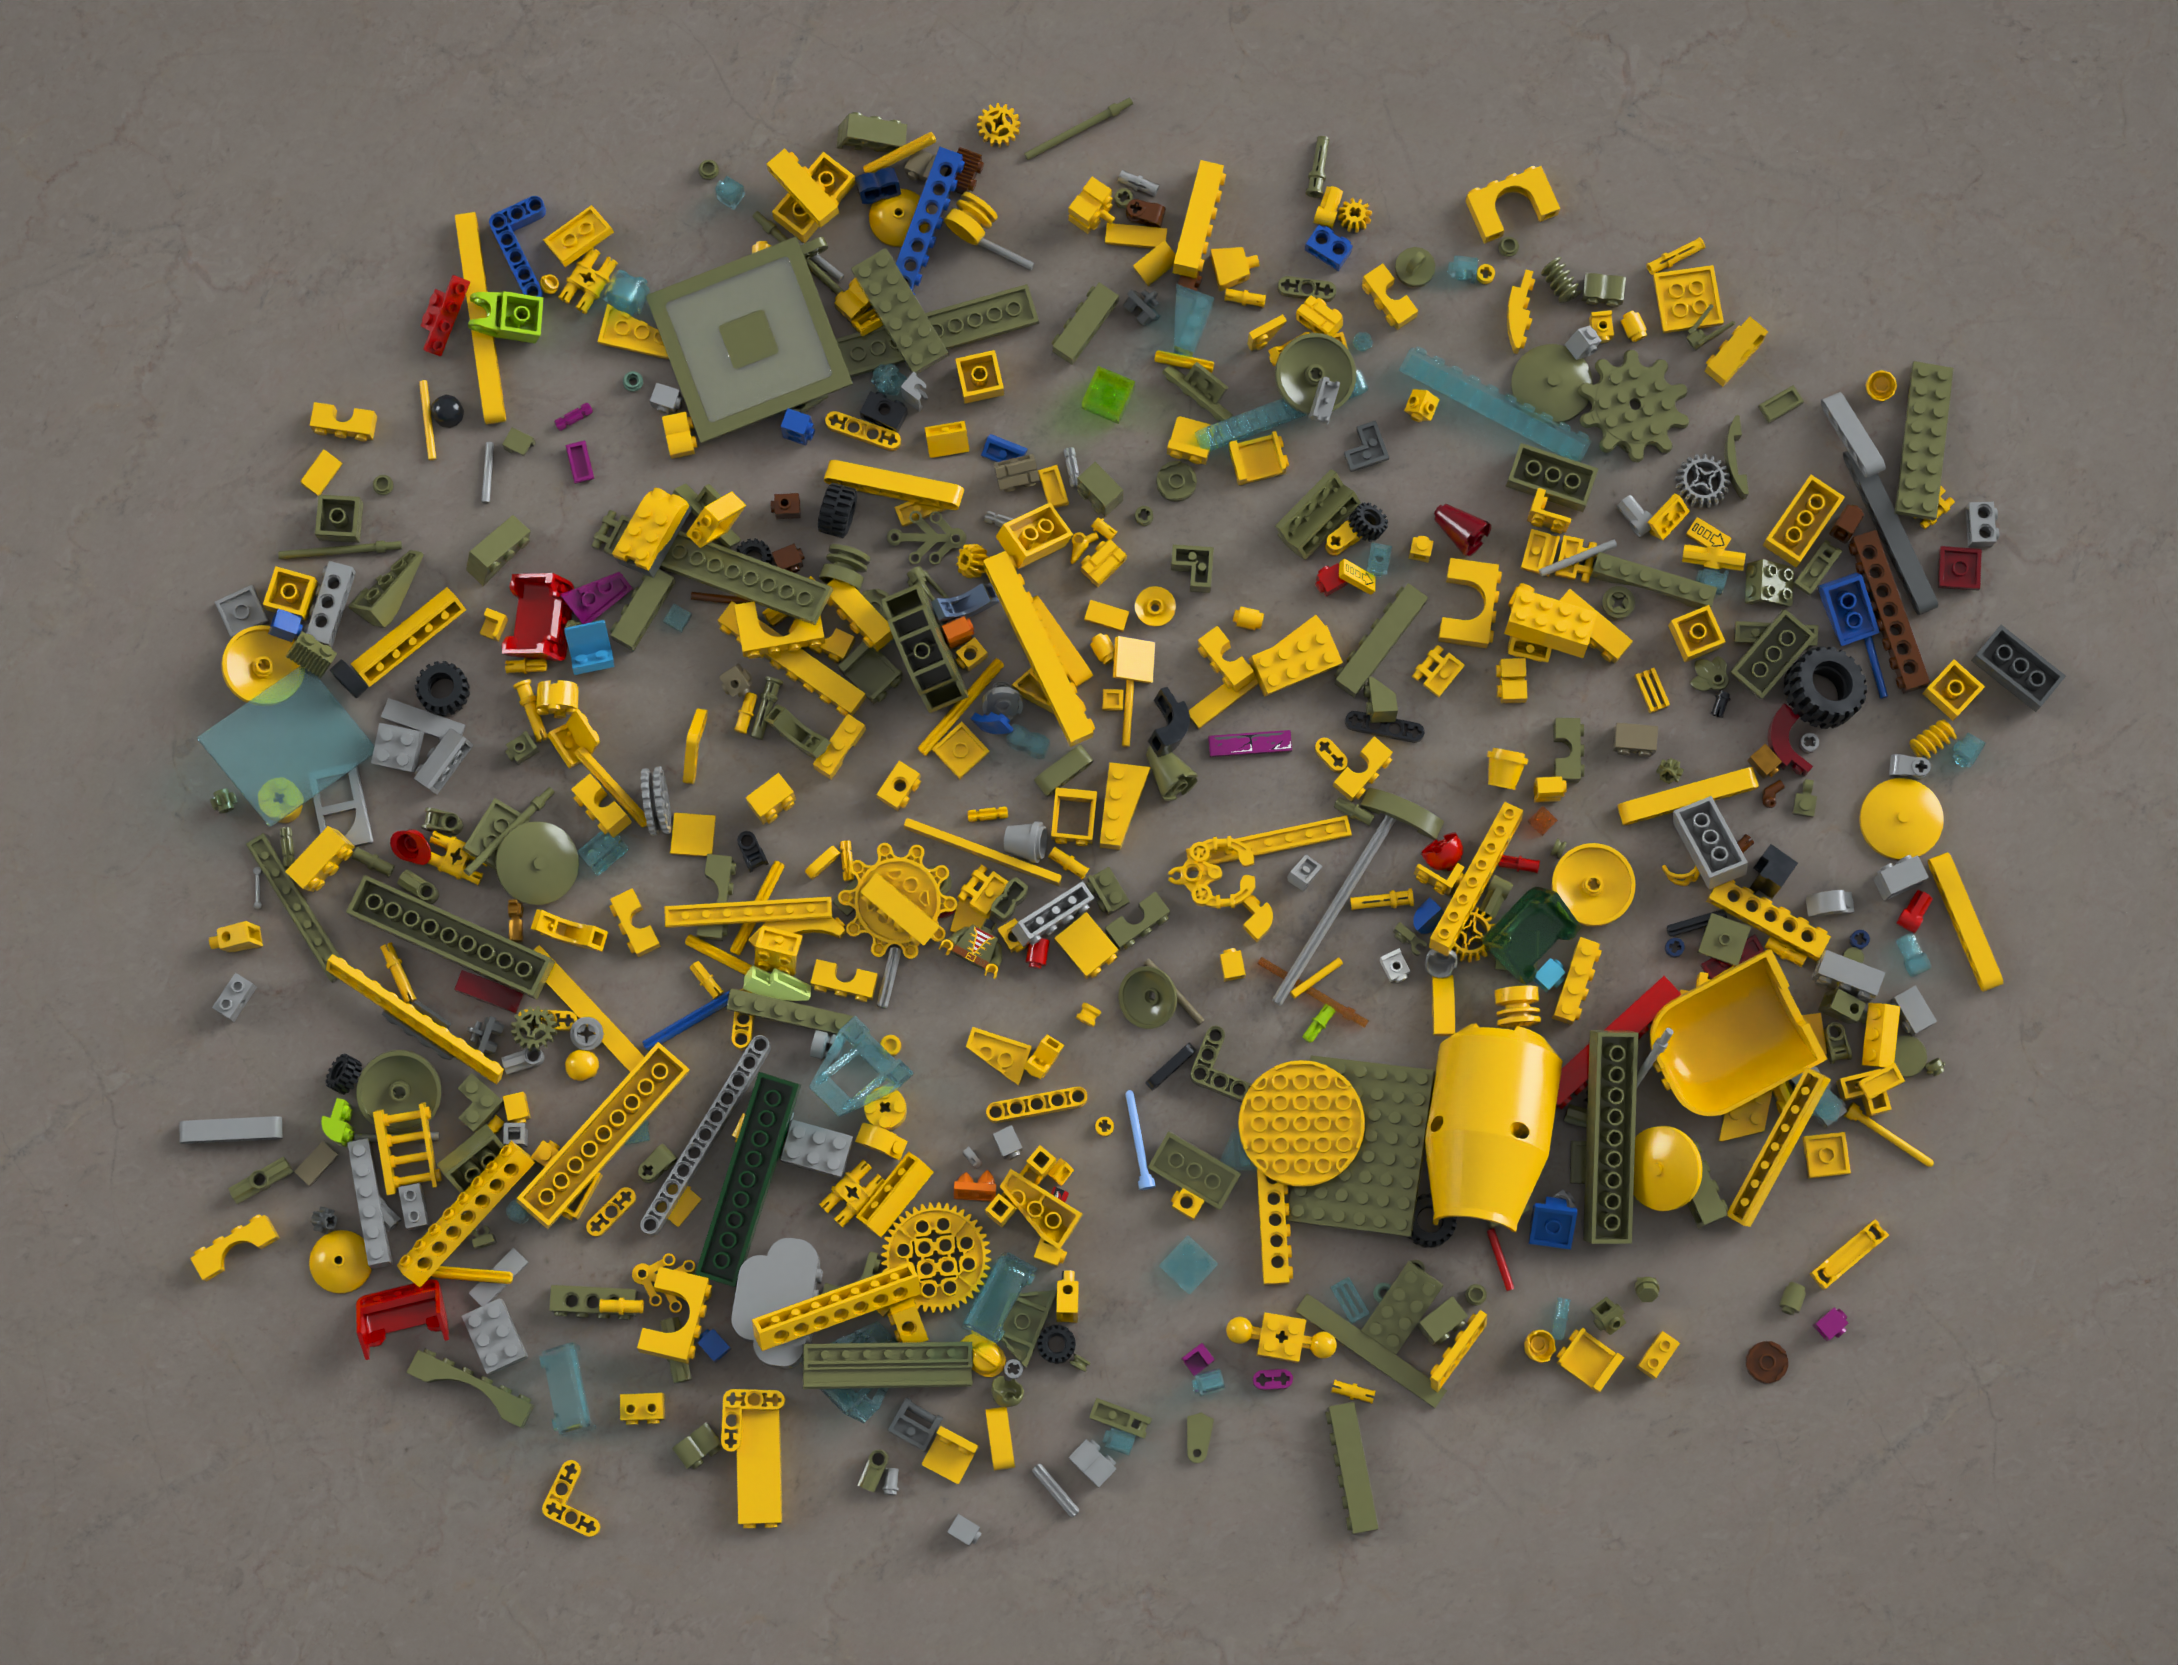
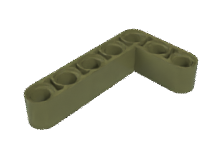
M1212 1026L1206 1032L1192 1067L1191 1081L1200 1087L1242 1103L1252 1084L1213 1069L1224 1042L1225 1032L1220 1026ZM1214 1031L1219 1032L1221 1039L1219 1041L1211 1040L1210 1033ZM1204 1051H1211L1214 1057L1207 1061L1203 1059L1202 1053ZM1197 1070H1203L1206 1077L1198 1080L1195 1078L1194 1073ZM1216 1078H1222L1225 1081V1085L1219 1088L1214 1085L1213 1081ZM1240 1085L1244 1088L1245 1092L1242 1095H1236L1233 1092V1088Z

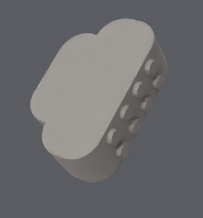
M795 1238L780 1239L771 1246L767 1256H752L741 1265L731 1318L732 1325L741 1338L753 1343L754 1351L758 1358L770 1367L780 1369L796 1367L803 1361V1344H812L813 1334L811 1333L762 1351L754 1337L752 1319L820 1295V1292L817 1290V1283L821 1284L823 1271L820 1269V1258L814 1247L805 1240Z

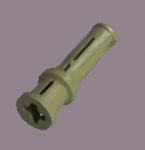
M1326 136L1317 137L1313 168L1308 174L1310 180L1305 194L1313 198H1321L1324 193L1322 191L1323 182L1326 180L1324 168L1330 141Z
M769 676L765 677L766 684L763 693H760L761 704L750 735L760 740H763L767 722L764 719L771 712L773 704L778 701L777 694L780 685H783V681ZM765 711L762 724H761V726L759 727L760 722H761V719H762V716H763V712Z

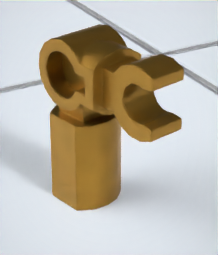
M509 899L508 914L509 918H511L509 920V940L523 942V920H520V918H523V903L518 902L517 899Z

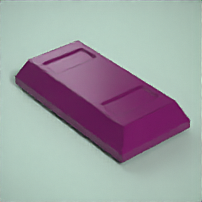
M585 440L565 445L574 483L594 479Z

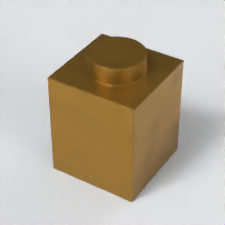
M1766 744L1747 760L1763 779L1768 775L1773 777L1780 770L1778 766L1782 763Z

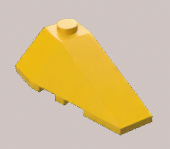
M1010 1169L1000 1185V1188L1032 1225L1039 1236L1059 1250L1083 1216L1078 1210Z

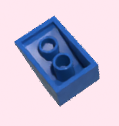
M1853 573L1817 586L1823 606L1840 646L1880 633L1861 574Z

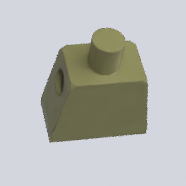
M1840 989L1825 992L1818 1009L1819 1012L1847 1024L1859 1021L1866 1025L1867 1011L1864 1010L1865 1002Z

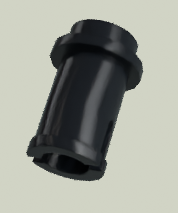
M1719 690L1718 694H1715L1716 700L1710 714L1723 718L1727 703L1731 701V698H1729V693Z

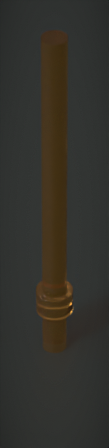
M1263 957L1258 962L1260 966L1282 979H1285L1288 972ZM1298 979L1294 986H1299L1303 981ZM1310 987L1305 991V993L1320 1002L1331 1006L1348 1021L1352 1020L1364 1028L1368 1024L1369 1020L1355 1013L1356 1010L1349 1006L1348 1008L1317 989Z

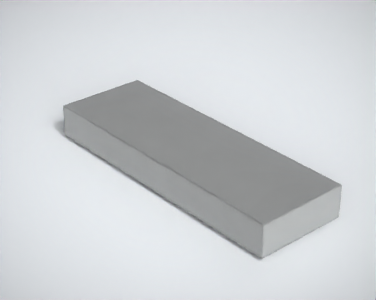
M512 1248L492 1270L511 1272L514 1279L529 1262L515 1248ZM479 1282L469 1294L481 1306L490 1303L508 1284Z

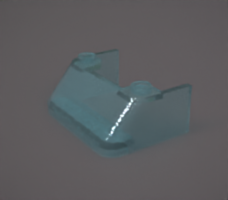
M1009 1252L1001 1253L961 1328L992 1344L1000 1342L1005 1333L1002 1329L1009 1312L1022 1288L1026 1284L1031 1285L1035 1277L1033 1272H1036L1038 1268Z
M575 1342L542 1351L543 1355L539 1356L541 1368L546 1370L555 1418L552 1419L553 1429L558 1431L561 1436L596 1429V1425L591 1423L577 1355L580 1346Z

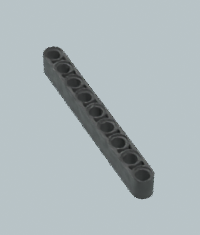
M1848 451L1843 452L1845 464L1916 614L1921 615L1937 608V598L1898 515L1895 514V509L1878 473L1865 478Z

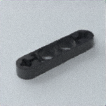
M1351 711L1345 718L1346 727L1356 732L1412 743L1420 742L1425 734L1423 726L1416 722L1396 719L1395 722H1380V728L1372 730L1369 727L1370 715H1367L1365 712ZM1356 716L1358 721L1363 722L1364 717L1367 718L1365 728H1362L1363 723H1356L1353 726L1349 719ZM1391 724H1398L1401 731L1398 734H1392L1389 731V726ZM1404 725L1408 726V731H1413L1414 728H1417L1421 735H1417L1414 738L1412 733L1406 732V736H1402Z

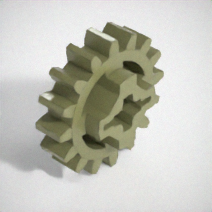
M528 1006V1012L521 1009L522 1015L514 1016L517 1022L511 1023L512 1028H514L511 1033L512 1036H516L514 1041L516 1044L520 1043L522 1049L527 1046L530 1052L533 1047L540 1051V1046L548 1047L546 1042H554L551 1035H557V1031L554 1029L557 1027L556 1021H553L554 1016L552 1014L548 1015L546 1008L541 1012L539 1006L535 1010ZM541 1018L547 1022L548 1026L541 1023ZM521 1032L527 1034V1039L521 1035Z

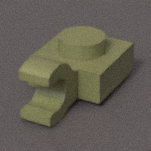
M1805 779L1803 781L1802 794H1795L1794 815L1814 817L1817 796L1811 795L1814 780Z
M1401 922L1394 928L1395 938L1403 944L1405 942L1410 944L1414 955H1420V952L1416 950V945H1422L1424 948L1427 946L1424 940L1417 938Z

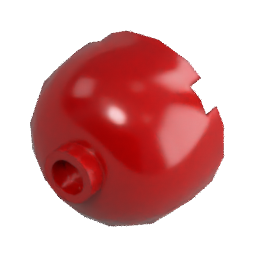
M1456 832L1444 835L1443 840L1438 841L1436 839L1422 850V857L1434 870L1447 869V871H1451L1462 858L1464 853L1463 845Z

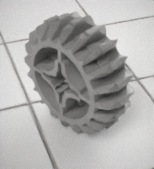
M1706 453L1703 454L1702 459H1700L1698 454L1694 456V460L1688 457L1687 463L1682 462L1681 468H1678L1676 472L1679 476L1675 477V481L1679 482L1675 488L1682 489L1678 495L1686 496L1684 502L1691 500V507L1698 503L1699 509L1703 507L1704 503L1707 508L1711 507V502L1717 505L1719 503L1718 499L1723 500L1725 498L1724 494H1727L1729 491L1727 486H1730L1731 483L1729 480H1726L1730 477V473H1723L1727 467H1720L1721 460L1714 462V456L1707 459ZM1701 467L1708 468L1711 471L1705 472ZM1692 470L1694 481L1688 485L1687 473ZM1717 477L1718 489L1714 492L1711 481ZM1700 479H1701V480H1707L1706 483H1704V482H1701V483L1699 482V483H1698V481H1699ZM1700 490L1704 495L1697 494L1694 491Z

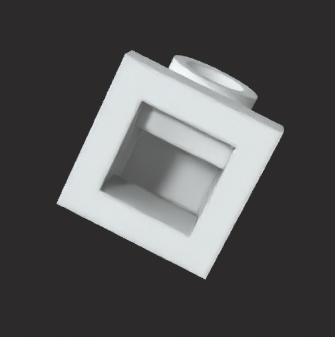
M1400 948L1380 958L1379 961L1390 982L1396 981V983H1399L1408 978L1407 974L1410 973V969ZM1398 963L1400 969L1396 970L1392 965Z

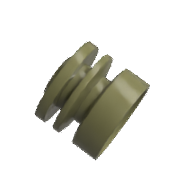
M831 544L829 547L830 553L827 554L826 559L832 564L823 565L819 579L826 584L833 579H838L849 583L860 592L864 577L857 572H867V566L865 565L870 563L871 558L856 548Z

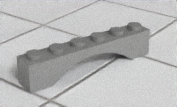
M368 1138L347 1142L368 1266L371 1269L393 1265L381 1210L372 1142Z

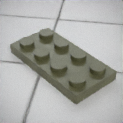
M1170 1131L1166 1134L1148 1166L1150 1170L1193 1193L1219 1210L1223 1207L1242 1174Z
M1408 1261L1361 1331L1394 1354H1397L1444 1284Z

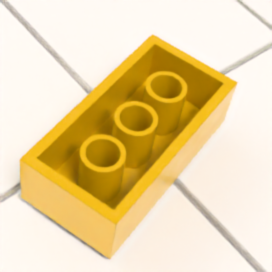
M825 152L809 168L815 182L820 181L826 189L824 192L828 196L832 195L838 203L856 184L855 176ZM789 193L772 211L773 219L795 237L797 236L804 244L819 227Z
M1810 475L1762 546L1797 568L1845 496L1813 475Z
M1518 588L1504 634L1584 658L1598 612Z
M1327 625L1252 655L1248 659L1264 697L1334 669L1343 663Z

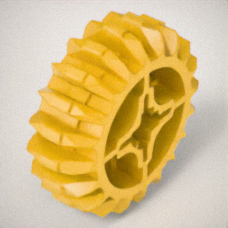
M1478 907L1471 913L1468 918L1470 919L1469 924L1462 929L1459 935L1463 941L1462 948L1456 942L1452 948L1456 954L1461 955L1460 961H1463L1465 956H1467L1468 962L1472 961V956H1474L1476 961H1479V954L1484 958L1487 957L1485 949L1491 952L1493 947L1489 944H1496L1497 942L1491 938L1497 936L1496 931H1491L1496 927V924L1489 925L1488 923L1492 920V917L1490 916L1485 919V911L1481 915L1478 914ZM1476 921L1483 926L1486 936L1477 931ZM1471 925H1472V929H1471L1472 932H1471V934L1474 935V937L1471 936V938H1470V939L1468 940V942L1466 943V941H1467V934H1466V933H1467V931L1470 929V927H1471ZM1471 942H1485L1477 949L1468 950Z

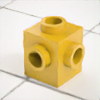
M1413 389L1404 411L1411 416L1410 418L1413 421H1431L1440 399L1428 390Z

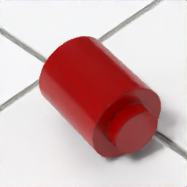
M1042 938L1033 946L1030 943L1028 944L1025 962L1029 964L1030 968L1041 969L1042 966H1046L1049 940Z

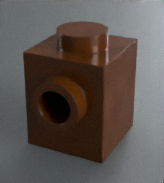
M799 493L774 494V501H771V513H775L776 519L801 518Z
M795 543L772 552L776 566L797 573L803 567L802 560L805 557L801 548H796Z

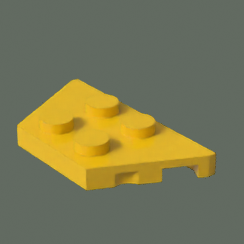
M1769 1090L1736 1109L1725 1113L1718 1141L1724 1142L1764 1132L1773 1090Z

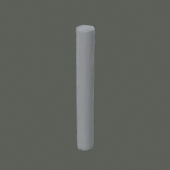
M798 239L800 245L804 244L801 240ZM820 255L810 258L839 282L844 278V274Z
M984 238L978 244L1029 270H1032L1035 263Z
M486 442L482 503H490L494 443Z

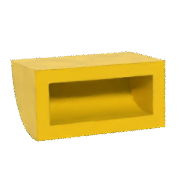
M1164 240L1135 263L1133 268L1146 285L1150 286L1173 267L1176 254Z

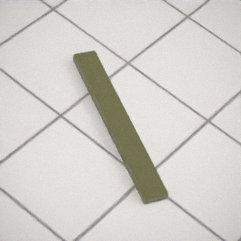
M262 833L246 843L327 977L333 983L339 978L326 970L327 960L332 954L338 958L340 955L295 882L285 872L287 869L269 840Z
M1308 1293L1295 1310V1312L1324 1332L1332 1334L1338 1342L1433 1408H1436L1447 1392L1442 1387L1437 1393L1431 1388L1430 1378Z

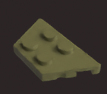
M1056 1290L1011 1293L995 1331L997 1337L1026 1368L1057 1294Z

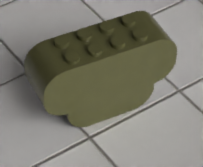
M921 583L882 598L881 602L888 618L893 638L918 694L922 697L929 713L968 698L969 695L963 678Z

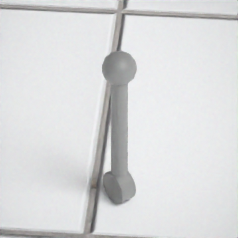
M255 867L253 869L256 875V902L254 903V908L258 910L262 907L260 902V875L262 870L260 867Z

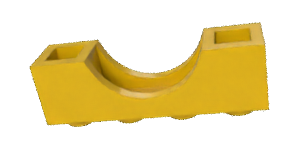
M256 1215L249 1220L250 1223L246 1226L240 1225L232 1229V1234L225 1238L221 1236L212 1242V1246L196 1250L194 1256L190 1259L201 1279L207 1282L224 1272L225 1257L235 1245L252 1243L258 1248L263 1249L280 1239L269 1218L266 1215Z

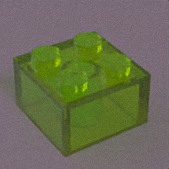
M1098 366L1082 400V409L1119 424L1135 390V381Z

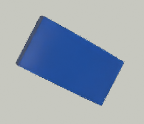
M975 712L970 718L982 731L990 734H1007L1014 730L1009 724L1010 720L1002 713L997 715L990 712L988 716L986 714L981 716Z

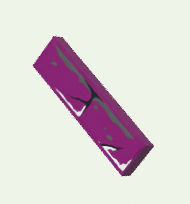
M1291 730L1208 736L1210 757L1292 752Z

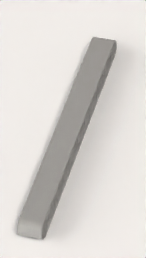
M758 1035L751 1040L642 1218L640 1227L646 1235L655 1236L661 1231L770 1053L771 1044L765 1036ZM760 1041L766 1043V1048L762 1051H758L755 1048L756 1044ZM748 1059L755 1060V1066L751 1069L745 1068V1062ZM737 1077L744 1078V1084L740 1087L734 1086V1080ZM726 1095L733 1096V1102L729 1105L723 1104V1098ZM715 1113L722 1114V1120L718 1123L712 1121V1116ZM708 1130L711 1132V1138L704 1141L701 1139V1134ZM692 1149H700V1156L698 1158H690ZM681 1167H689V1174L687 1176H679ZM670 1185H678V1192L676 1194H668ZM666 1203V1211L663 1213L657 1212L658 1204ZM652 1220L655 1221V1229L647 1231L646 1223Z

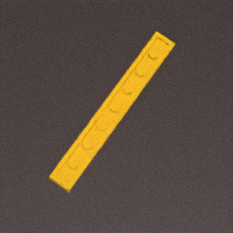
M1314 615L1275 646L1325 625L1317 615ZM1256 677L1237 692L1232 688L1228 689L1225 684L1221 685L1189 709L1190 719L1200 729L1258 685Z
M1348 815L1236 838L1235 840L1247 845L1255 857L1351 837L1352 833ZM1228 846L1218 847V851L1213 850L1210 852V859L1207 863L1217 865L1239 860V853L1234 850H1228ZM1190 848L1186 849L1187 859L1190 856Z
M906 818L904 829L1056 886H1059L1062 876L1060 874L912 819Z
M831 897L664 906L665 928L832 918Z
M540 945L534 949V951L550 957ZM555 962L546 980L547 985L579 1019L591 1017L602 1025L604 1032L602 1043L631 1072L644 1056Z

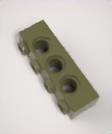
M551 1285L549 1310L555 1312L554 1316L567 1317V1313H576V1317L588 1318V1314H597V1318L609 1319L610 1315H618V1319L630 1320L631 1316H636V1313H624V1315L611 1312L600 1313L599 1304L596 1308H589L588 1301L593 1297H597L599 1303L600 1299L624 1298L625 1300H637L638 1291L636 1289ZM571 1296H576L578 1299L575 1307H568L567 1300Z

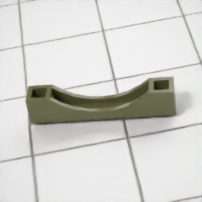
M1601 552L1596 557L1590 576L1609 583L1630 585L1654 591L1695 609H1700L1707 605L1711 608L1717 591V587Z
M426 1348L424 1352L417 1350L407 1371L408 1374L427 1383L453 1380L473 1385L490 1398L502 1419L520 1428H524L535 1406L530 1404V1398L522 1394L516 1397L511 1394V1389L503 1385L497 1388L492 1385V1380L484 1376L478 1379L473 1376L474 1371L462 1367L461 1370L454 1367L455 1362L447 1358H443L441 1361L435 1358L436 1353Z

